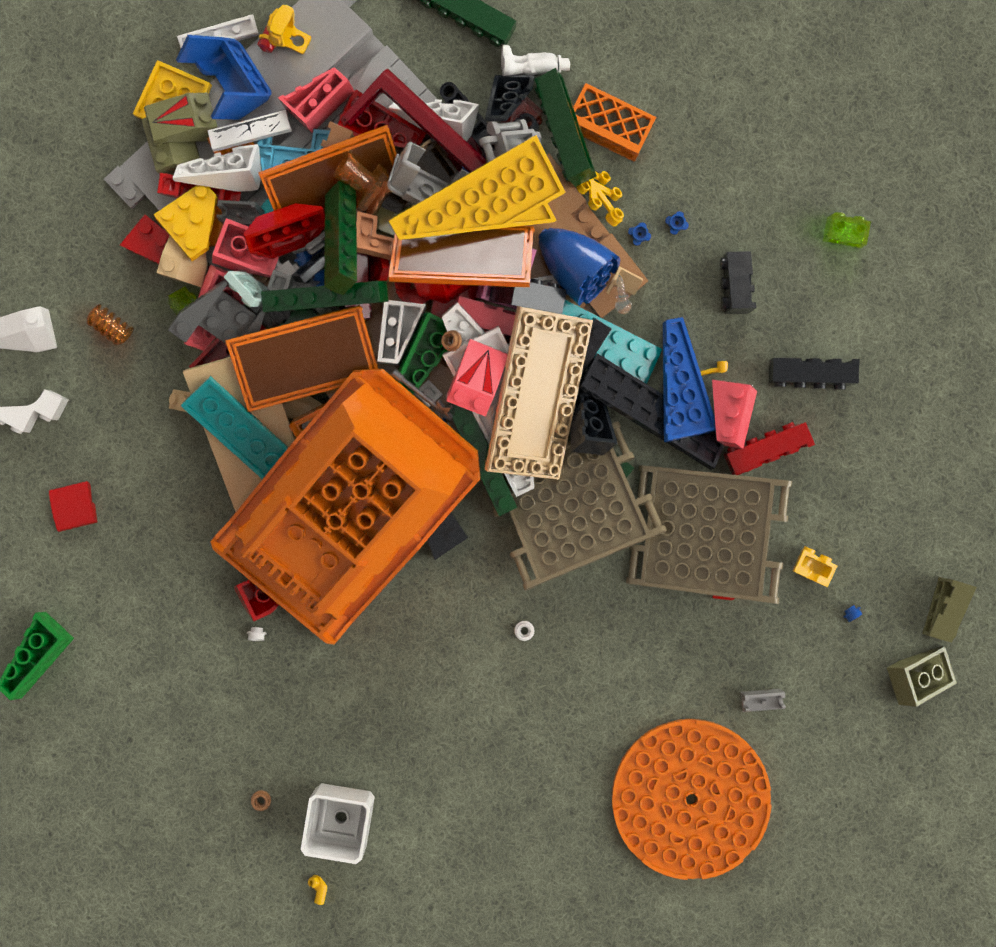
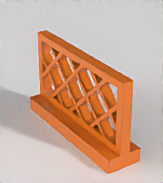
M585 83L573 107L575 113L581 108H585L588 116L585 117L576 115L584 138L635 162L656 119L655 116ZM586 91L593 93L596 100L587 102L584 96ZM607 100L612 102L614 108L604 111L601 102ZM598 104L601 112L591 114L588 106ZM626 109L630 111L631 117L622 119L619 111ZM615 112L618 121L609 123L606 115ZM603 116L605 125H596L593 119ZM645 118L650 122L648 126L640 128L637 119ZM633 121L636 129L627 132L624 123ZM620 125L623 133L617 135L613 133L611 127ZM638 133L641 140L639 145L631 142L629 136Z

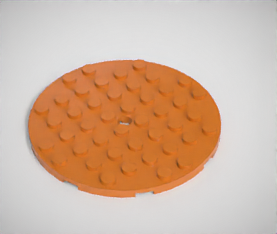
M681 719L661 724L649 730L627 750L614 777L612 809L623 841L629 850L646 866L672 878L682 880L708 879L734 869L743 862V859L752 850L756 849L763 838L770 819L771 787L767 772L759 756L738 734L729 728L711 721ZM690 794H695L697 797L696 802L693 804L686 802V797Z

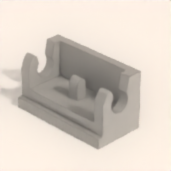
M781 689L741 692L742 712L785 709L786 706L783 704L785 692Z

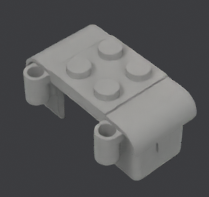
M409 142L400 156L398 153L396 154L387 187L391 192L402 197V199L416 205L469 174V172L462 169L448 184L417 166L426 149Z

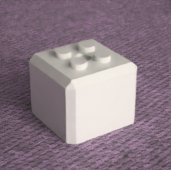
M323 783L317 786L309 798L301 845L303 854L305 856L357 864L361 861L367 847L375 799L372 792ZM338 812H344L347 816V819L345 821H339L336 818V814Z

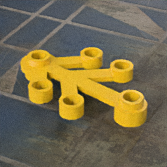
M596 172L597 176L594 179L592 178L576 186L581 194L589 191L588 205L592 210H598L603 204L608 211L605 216L607 222L611 226L616 227L622 222L624 214L619 208L614 209L605 195L617 201L622 197V192L617 187L611 190L604 186L611 180L607 172Z

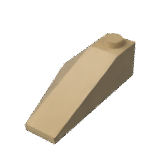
M169 236L161 255L157 273L173 280L202 287L208 270L206 252L191 262Z

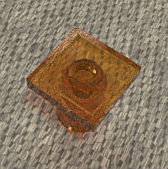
M348 153L341 160L333 174L334 178L345 182L359 191L356 194V201L358 207L363 211L368 208L389 179L386 168L380 163L372 173L358 162L351 153Z

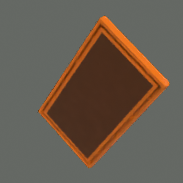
M385 125L258 173L274 211L298 203L322 206L325 214V195L338 181L356 189V208L367 202L369 193H374L376 185L382 187L384 181L388 183L397 153L389 128Z
M516 226L399 240L395 234L388 276L389 282L530 287L534 226Z
M357 305L226 340V346L228 347L248 412L340 388L354 370L378 369L362 313L363 308Z

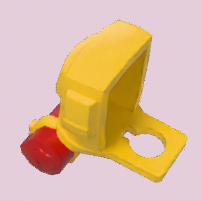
M282 5L270 14L263 34L259 35L257 45L262 51L272 53L274 48L280 46L304 54L311 41V36L296 29L294 26V9L288 5ZM291 36L302 37L304 44L302 46H295L290 39Z

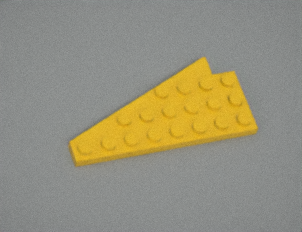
M534 135L388 221L399 240L551 223L557 220L548 203L566 192L537 135Z

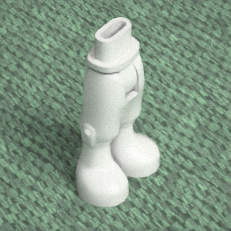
M502 45L501 70L503 76L545 74L554 68L559 73H561V70H570L569 58H561V55L556 57L553 53L543 52L516 56L512 54L509 45Z

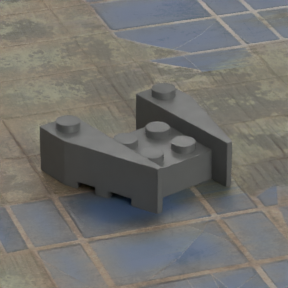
M224 279L204 295H201L194 302L184 307L173 320L168 331L184 342H187L199 325L226 343L228 339L259 332L265 312H263V307H260L258 312L255 313L225 292L224 289L229 282ZM229 352L224 358L230 357Z

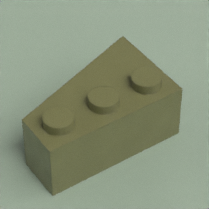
M939 577L922 634L952 643L977 587Z

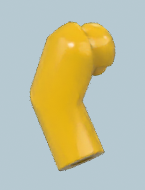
M313 875L309 878L308 885L316 890L314 903L323 905L327 885L320 876Z

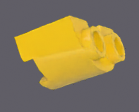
M804 546L792 571L828 587L837 565L831 563V558L822 554L818 557L814 555L815 550Z

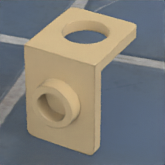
M619 266L606 293L609 294L615 285L635 295L643 278Z

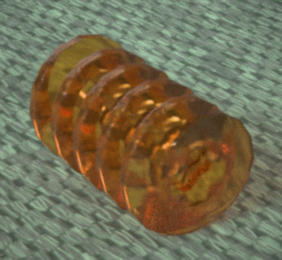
M98 304L91 310L87 317V324L93 326V329L99 331L101 335L106 336V339L112 340L114 345L124 343L131 336L134 327L131 326L126 329L127 322H123L120 325V317L113 320L115 313L111 312L107 315L109 311L107 307L100 310L102 305Z

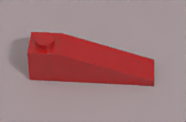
M358 90L352 91L340 115L338 125L352 131L354 137L387 125L394 146L405 148L409 142L420 146L426 132L376 101L351 126L348 124L344 126L343 122L340 121L341 118L351 108V102L357 96L360 97L363 94Z
M250 580L234 587L243 607L253 622L273 613L279 606L278 603Z

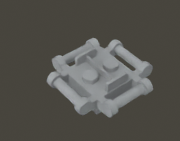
M524 119L507 123L492 121L487 124V132L491 136L481 138L479 143L483 147L489 162L534 135H537L540 143L542 137L540 132L528 129Z

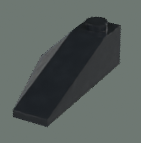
M495 75L485 121H507L533 89L534 75Z

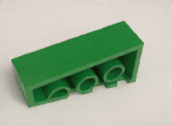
M424 312L398 368V371L404 375V378L417 388L421 386L429 376V373L441 361L443 353L448 351L444 348L441 341L442 336L447 332L443 319L429 312ZM399 382V383H400L402 386H404L409 392H411L412 394L415 393V392H413L411 389H409L406 385H404L402 382Z

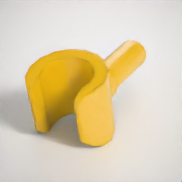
M718 361L717 368L700 371L701 375L725 373L728 369V362Z

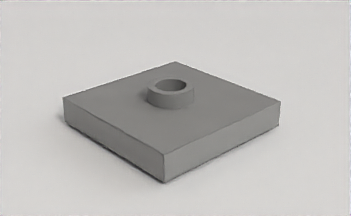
M372 57L355 90L364 93L386 69L393 72L404 84H406L409 78L400 71ZM381 94L375 100L387 109L393 103L385 94Z

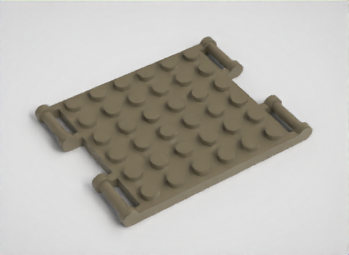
M619 421L612 423L617 443L622 452V455L619 457L616 456L613 448L604 455L571 452V441L567 442L559 480L534 477V489L517 497L505 474L501 473L518 507L509 512L523 547L512 551L510 556L511 559H514L521 575L524 591L667 532L665 525L662 526L652 503L653 498L651 494L635 499L620 464L629 462L635 457L626 444L620 430L621 425ZM640 505H645L655 529L649 531L640 511ZM493 506V509H494L493 514H494V516H495V517H500V516L497 514V512H496V510H495V508H494V506ZM524 554H527L536 576L534 580L530 579L521 557Z
M639 465L640 479L637 498L646 495L648 472L653 473L651 485L652 503L662 526L665 525L667 532L645 540V545L635 544L630 547L631 559L629 576L626 577L627 584L779 604V597L777 596L780 569H783V563L767 561L771 520L788 522V516L786 515L789 488L792 487V481ZM775 486H781L778 515L772 514ZM648 514L647 527L650 531L655 528ZM639 551L644 552L641 579L636 578ZM766 567L772 568L769 596L763 595Z

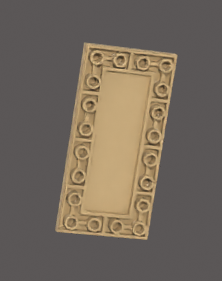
M517 306L484 470L487 472L559 480L593 320Z
M231 357L183 370L191 394L211 376L247 409ZM283 403L250 412L287 447L295 440V436L288 426L290 422ZM204 428L236 512L262 479Z

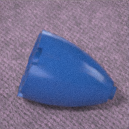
M560 228L544 229L539 234L538 243L546 266L559 286L565 289L566 294L579 306L582 302L588 304L595 299L607 286L605 283L609 280L611 272L615 274L621 261L620 257L594 239Z

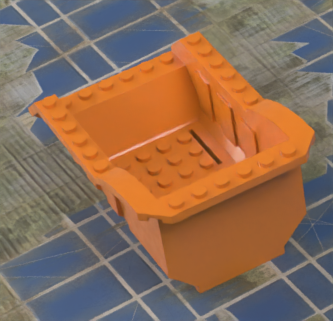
M384 369L354 370L292 442L232 518L210 541L212 548L323 642L334 645L355 619L416 554L439 525L480 480L478 450Z

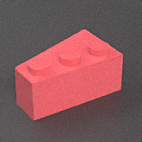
M334 67L313 78L309 84L303 87L300 85L295 88L294 92L286 96L282 95L278 99L287 111L313 133V130L317 129L351 95L354 89L349 80Z
M461 296L455 298L454 304L458 302L485 332L499 326L504 338L505 336L511 337L516 312Z
M712 380L717 441L724 446L743 449L757 391L748 384Z

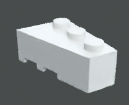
M393 300L384 302L378 363L400 365L427 308L426 304Z

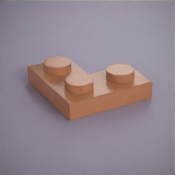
M358 211L356 214L357 252L391 260L394 238L376 234L378 216Z

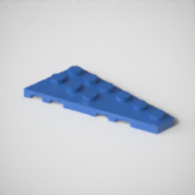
M683 317L663 322L664 442L716 431L715 416Z

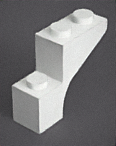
M44 389L40 398L31 405L0 407V424L4 425L6 423L10 425V429L19 434L23 432L30 433L38 416L49 422L51 420H59L69 399L51 390Z

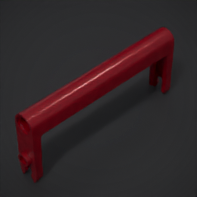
M389 69L384 70L360 97L357 96L351 102V108L340 120L344 126L346 124L351 126L381 94H385L469 173L488 163L480 153Z

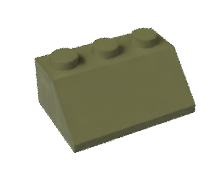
M147 118L141 119L154 166L159 174L174 175L177 165L200 158L196 142L153 143Z

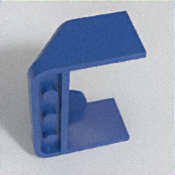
M187 35L176 61L178 63H195L203 75L216 76L225 91L222 93L211 114L212 119L239 120L269 100L272 94L269 86L239 41L225 37Z

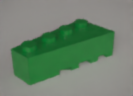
M35 612L30 627L24 633L25 637L20 646H17L11 663H8L0 678V691L9 700L23 698L74 639L46 612Z

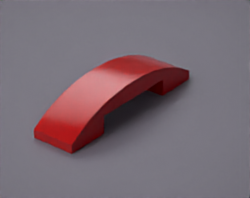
M160 173L157 193L179 198L197 185L176 182L173 180L174 175ZM210 187L217 196L216 205H218V200H241L242 192Z

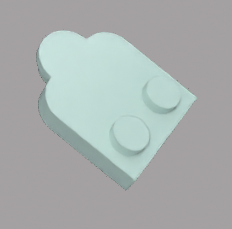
M228 271L224 278L229 282L228 286L233 291L239 293L243 303L249 307H262L261 291H269L267 287L247 272Z

